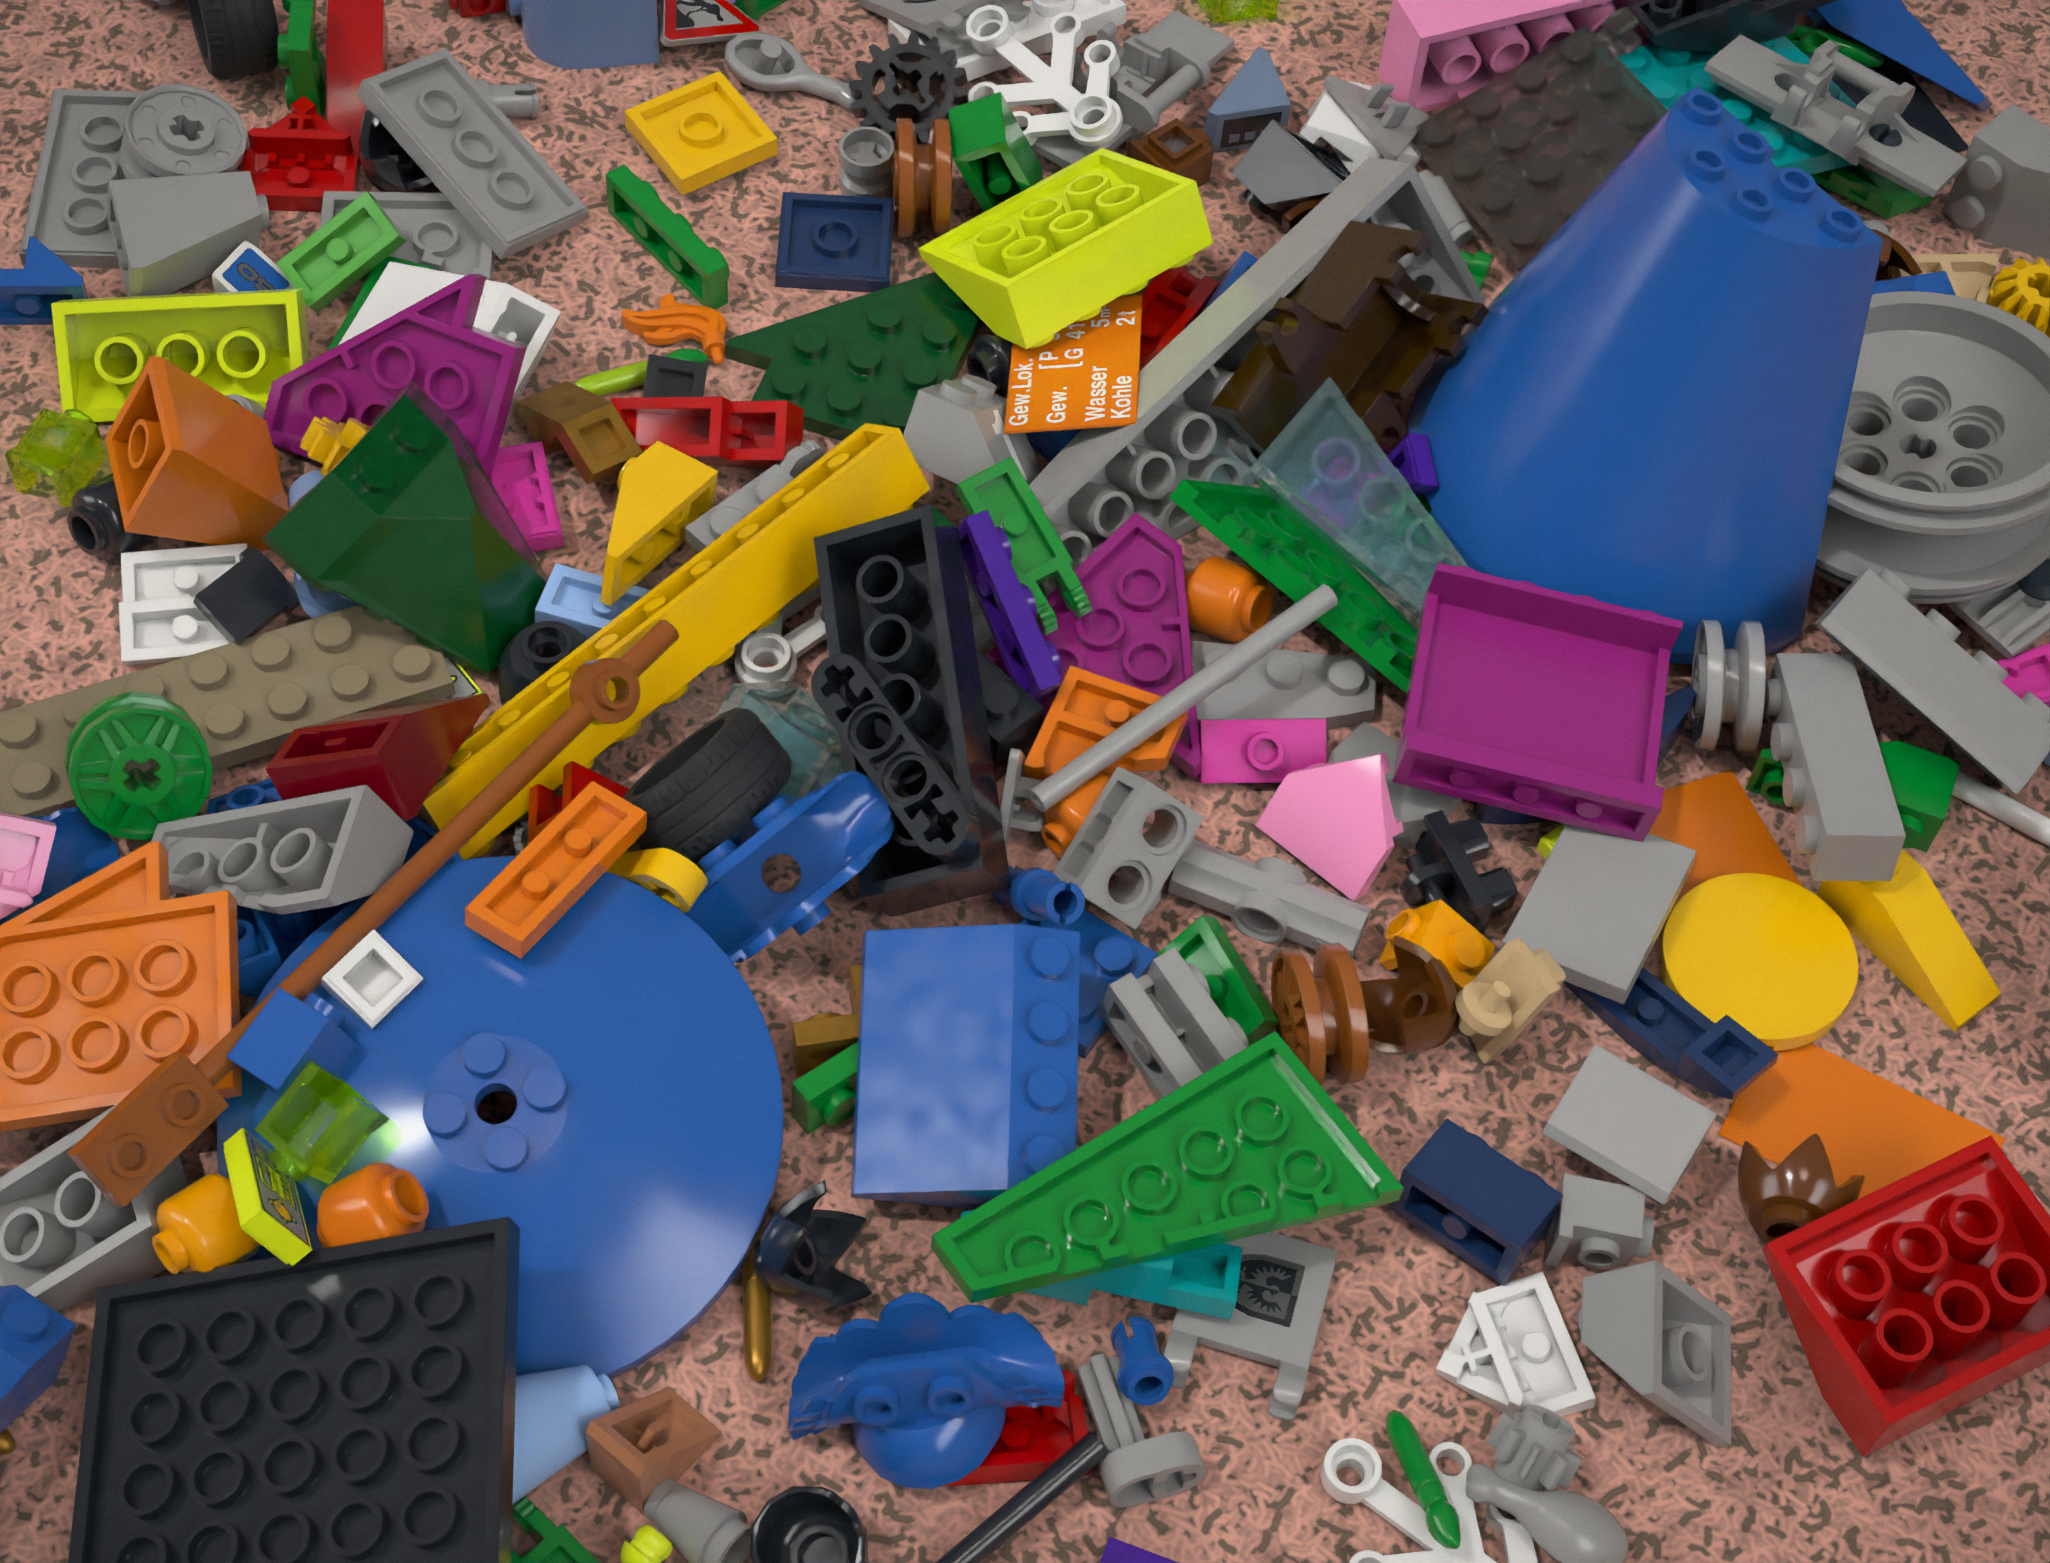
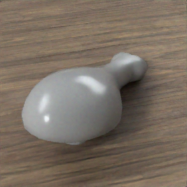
M1477 1463L1471 1465L1466 1474V1496L1476 1503H1489L1515 1516L1532 1538L1553 1560L1561 1563L1625 1562L1629 1550L1625 1530L1613 1514L1595 1500L1567 1490H1530L1501 1478L1485 1464Z

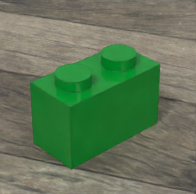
M1001 92L948 109L952 159L983 212L1043 180L1042 166Z

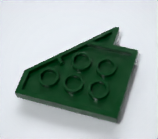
M933 272L730 338L726 344V354L729 360L766 370L751 401L788 400L804 409L803 430L843 441L862 425L870 423L899 428L903 435L918 390L941 384L943 380L957 379L983 321Z

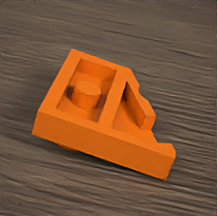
M1070 665L1024 763V777L1037 780L1048 778L1162 698V696ZM1188 711L1100 773L1104 775L1114 773L1118 766L1132 773L1165 770L1188 720Z

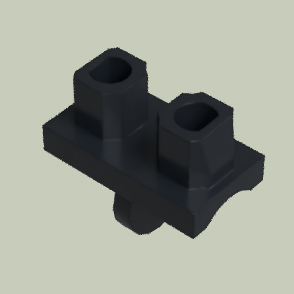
M1442 810L1427 814L1423 819L1427 832L1416 843L1415 850L1417 853L1409 856L1405 861L1411 874L1402 882L1400 894L1409 906H1420L1441 899L1483 935L1489 918L1512 908L1517 895V887L1507 869L1500 867L1478 874L1472 863L1486 859L1490 847L1488 835L1478 818L1449 823Z

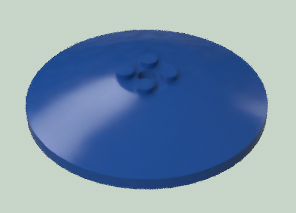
M516 856L475 858L444 864L376 930L424 978L423 981L373 1029L368 1027L331 996L320 984L312 993L321 997L345 1015L344 1020L338 1027L357 1042L359 1046L309 1115L259 1084L241 1069L242 1096L224 1098L229 1106L217 1118V1162L219 1174L230 1179L223 1151V1143L241 1128H244L292 1168L312 1250L324 1249L319 1242L316 1230L318 1223L317 1206L323 1191L328 1186L373 1162L389 1163L398 1169L407 1170L421 1183L429 1203V1213L425 1220L426 1226L424 1231L509 1216L520 1228L516 1376L587 1365L596 1376L604 1373L612 1380L640 1366L670 1346L696 1324L730 1285L745 1263L762 1230L775 1193L782 1159L784 1133L782 1083L775 1048L764 1016L748 984L730 958L700 926L681 910L650 890L618 875L605 872L520 959L465 926V907ZM373 894L362 897L343 908L316 929L281 965L263 989L251 1011ZM495 1091L508 1092L517 1099V1108L514 1115L501 1124L484 1122L477 1115L481 1100L486 1095ZM261 1245L260 1250L246 1261L276 1256Z

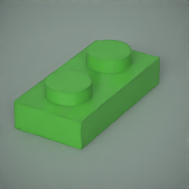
M366 191L276 264L295 289L303 288L305 304L308 308L318 313L406 243L407 240L375 197Z

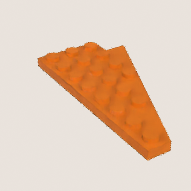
M159 841L149 842L0 925V1132L95 1118L114 1105L119 1104L171 1053H184L195 1065L240 1022L237 900L228 890L169 899L168 850ZM237 1065L214 1086L223 1099L242 1096L241 1069Z

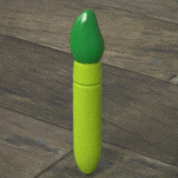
M690 348L677 349L666 356L703 364L707 361L705 353L698 349ZM647 360L580 378L573 384L599 397L644 385Z

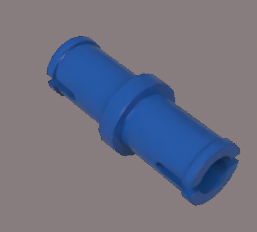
M1008 865L1011 887L991 892L993 899L998 904L1013 907L1020 916L1033 921L1050 919L1056 923L1061 921L1062 924H1071L1081 916L1085 907L1084 894L1077 884L1060 881L1053 872L1042 868L1023 870L1020 867L1012 868V866Z

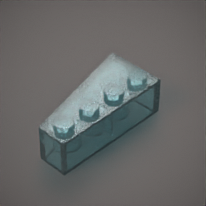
M1330 376L1250 468L1255 484L1418 620H1420L1423 597L1437 562L1451 566L1469 567L1431 514L1423 507L1411 490L1408 482L1377 444L1375 437L1361 418H1358Z

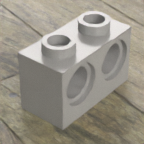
M1118 766L1053 873L1060 881L1077 884L1082 890L1085 900L1136 930L1143 917L1148 915L1157 905L1161 896V888L1176 863L1185 857L1192 848L1195 841V832L1204 817L1148 780ZM1154 812V822L1150 829L1143 834L1144 822ZM1121 867L1118 882L1108 890L1111 875Z

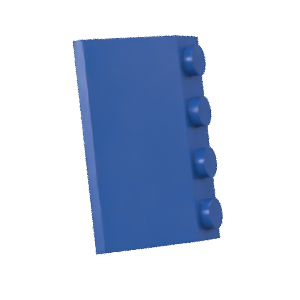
M1022 924L865 931L862 949L851 1198L975 1210L1076 1150L1080 931Z

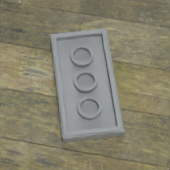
M446 48L361 81L356 95L501 260L577 226L584 221L589 211L587 207Z
M54 89L19 252L23 266L25 265L29 237L33 236L70 267L120 269L107 221L109 180L126 179L119 161L125 119L129 105L142 92Z

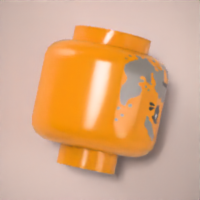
M213 1173L200 1178L164 1200L158 1207L156 1220L159 1233L152 1237V1245L161 1263L172 1274H177L182 1270L185 1273L192 1271L208 1272L215 1267L242 1263L260 1250L261 1244L241 1229L230 1179L221 1174Z

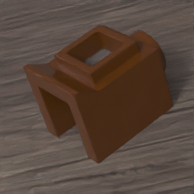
M1175 118L1140 140L1131 139L1128 141L1127 157L1195 180L1198 188L1209 182L1214 149L1209 137L1202 129L1197 127L1189 129L1178 118Z

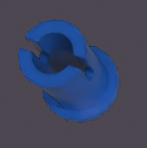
M1130 1317L1129 1321L1134 1334L1133 1338H1128L1122 1321L1117 1323L1111 1333L1112 1346L1117 1353L1120 1364L1117 1373L1119 1390L1126 1398L1139 1405H1153L1162 1401L1169 1393L1175 1377L1173 1367L1166 1356L1161 1355L1154 1325L1143 1317Z

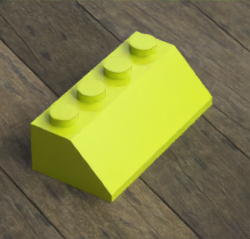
M303 288L70 299L51 303L64 424L115 421L151 355L165 358L225 396L230 394L241 395L258 402L264 409L267 404L272 381L308 362V335Z

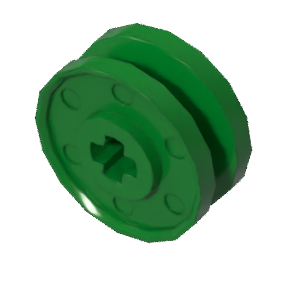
M131 691L104 698L81 715L67 740L64 764L76 805L94 826L117 838L152 839L157 824L195 817L209 795L213 767L207 744L202 737L201 731L183 707L161 695ZM132 759L140 764L149 760L151 767L146 772L136 767L128 772L126 763Z

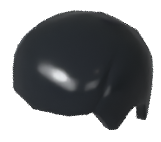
M792 1486L769 1499L754 1521L751 1531L752 1563H868V1532L853 1507L834 1491L824 1487Z

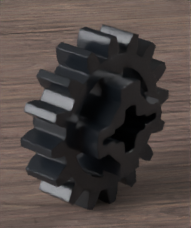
M911 31L908 42L900 44L893 33L888 35V49L882 51L874 44L869 46L870 55L873 60L871 63L865 61L856 62V72L862 80L849 82L851 95L857 98L856 101L851 103L855 118H864L861 126L884 130L891 136L892 140L896 138L897 118H911L917 142L928 144L933 119H949L948 109L968 103V89L962 87L968 82L965 68H955L958 61L956 52L953 49L945 51L940 55L939 38L933 36L924 46L920 45L917 32ZM881 78L884 81L885 88L877 95L878 102L874 104L875 87ZM945 82V97L940 108H938L935 104L934 96L941 91V84ZM898 83L903 89L907 88L911 93L919 91L921 102L907 92L900 95Z

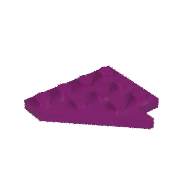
M468 274L272 381L263 419L267 421L273 445L311 459L307 456L308 452L300 448V445L315 416L320 419L327 417L337 424L339 422L346 424L349 418H354L372 427V421L410 381H413L457 424L490 480L527 347L473 326L487 277L481 274Z
M1135 512L1074 570L1091 602V612L1080 618L1074 616L1066 606L1058 588H1056L1046 599L1055 612L1058 629L1045 636L1042 634L1045 641L1048 640L1055 646L1062 665V673L1060 675L1062 682L1071 665L1163 697L1193 676L1182 545ZM995 646L986 656L1009 676L997 646ZM1061 684L1046 700L1039 702L1044 706L1043 722ZM1196 705L1188 711V720L1169 760L1194 780L1201 774V753Z

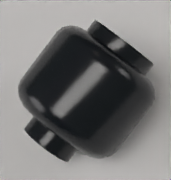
M113 473L82 487L72 498L71 511L67 518L69 531L77 545L89 555H96L107 561L121 560V553L137 552L154 543L159 538L158 536L125 532Z

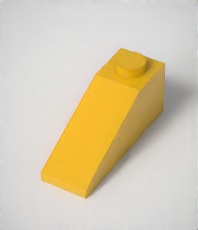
M656 441L641 455L631 457L624 464L617 481V486L620 490L606 552L600 602L611 607L686 541L685 527L713 508L718 478L717 470L660 441Z
M1901 849L1891 881H1822L1816 895L1838 914L1847 929L1954 1032L2000 997L2001 991L1930 876L1905 850Z

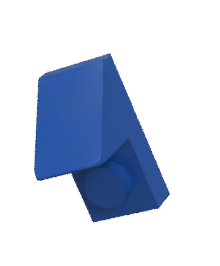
M33 236L29 237L24 269L0 268V325H53L51 303L70 299H89L83 277Z

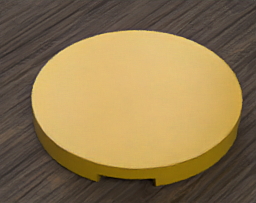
M1735 873L1707 880L1691 889L1678 901L1667 919L1662 934L1660 973L1663 983L1712 1022L1717 1023L1727 1014L1764 1044L1770 1046L1773 1051L1788 1050L1809 1044L1829 1032L1845 1013L1857 985L1859 964L1857 951L1851 934L1842 919L1816 894L1783 878L1759 873Z

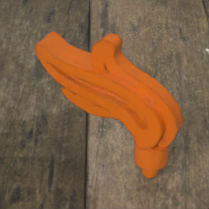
M666 294L660 299V309L648 311L622 310L623 326L633 334L642 336L644 342L654 345H670L682 340L694 339L702 343L707 358L712 359L717 365L723 363V356L726 354L724 339L726 319L721 312L705 306L678 303L675 301L673 294Z

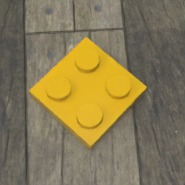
M721 71L625 110V127L682 196L778 154V138Z

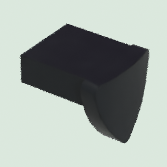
M252 546L239 554L240 561L195 595L193 601L229 643L234 642L236 645H239L246 638L253 637L279 615L290 613L300 605L295 589L285 576L266 556Z

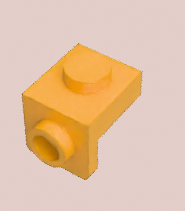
M1439 899L1414 910L1407 908L1392 920L1385 933L1388 942L1378 962L1388 971L1398 968L1393 947L1394 936L1402 937L1424 948L1435 958L1441 959L1453 978L1458 994L1465 985L1472 982L1487 966L1496 946L1444 901Z

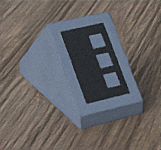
M1261 47L1255 50L1207 111L1204 132L1211 141L1214 153L1250 148L1272 119L1287 127L1291 103L1267 50Z

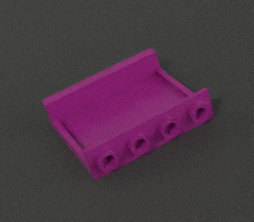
M1437 562L1423 597L1392 782L1643 842L1662 810L1664 788L1655 786L1670 652L1682 630L1683 621L1663 617L1648 610H1634L1601 602L1590 596H1576L1538 587L1528 581H1513L1480 573L1469 567L1451 566Z

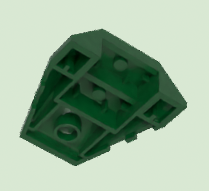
M410 381L372 421V427L319 483L288 510L262 540L312 587L326 594L334 590L364 606L363 613L379 622L387 618L417 634L415 641L434 651L442 652L443 656L485 677L497 666L499 658L508 642L535 620V608L548 578L457 424L413 381Z

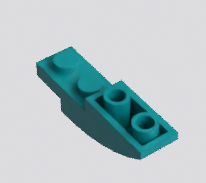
M973 1210L962 1212L961 1217L967 1215ZM1221 1243L1022 1292L1087 1306L1091 1290L1094 1289L1230 1320L1237 1301L1243 1247Z

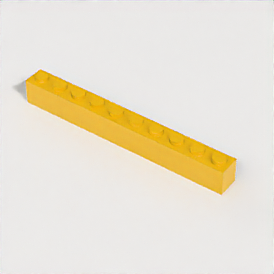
M870 423L862 425L477 725L464 740L448 764V769L438 779L416 816L439 832L572 705L569 687L571 678L579 666L594 659H620L661 619L670 622L678 631L679 639L638 677L640 699L633 714L619 723L589 724L458 852L464 861L477 858L490 850L496 842L497 835L516 820L529 817L530 788L539 783L554 791L563 783V766L571 761L590 769L597 755L612 743L623 741L635 734L642 725V719L660 705L668 704L681 697L687 691L688 683L707 667L719 665L731 657L735 651V645L752 631L763 629L776 621L781 614L780 609L797 595L817 588L820 584L814 546L815 537L914 508L913 503L928 492L930 487L900 429ZM609 680L606 686V693L609 699L613 701L616 690L614 683Z

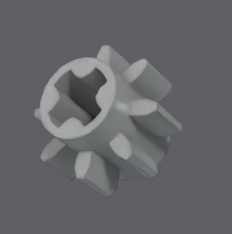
M1534 1404L1528 1405L1524 1413L1516 1411L1513 1417L1502 1413L1486 1442L1497 1449L1493 1455L1497 1460L1494 1465L1495 1473L1503 1479L1534 1491H1544L1545 1488L1553 1491L1557 1484L1567 1489L1583 1460L1581 1456L1573 1452L1576 1445L1572 1441L1576 1434L1573 1426L1555 1412Z

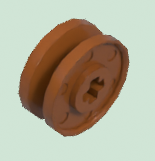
M897 118L893 195L897 237L912 238L917 212H928L930 229L934 238H938L950 230L952 153L949 119H933L928 144H917L915 128L911 118Z
M1341 943L1320 946L1315 954L1313 973L1304 954L1298 949L1278 952L1274 957L1271 972L1272 1008L1279 1021L1275 1026L1276 1032L1320 1086H1322L1325 1076L1326 1061L1333 1077L1341 1085L1364 1080L1369 1060L1368 1022L1362 987L1348 950Z

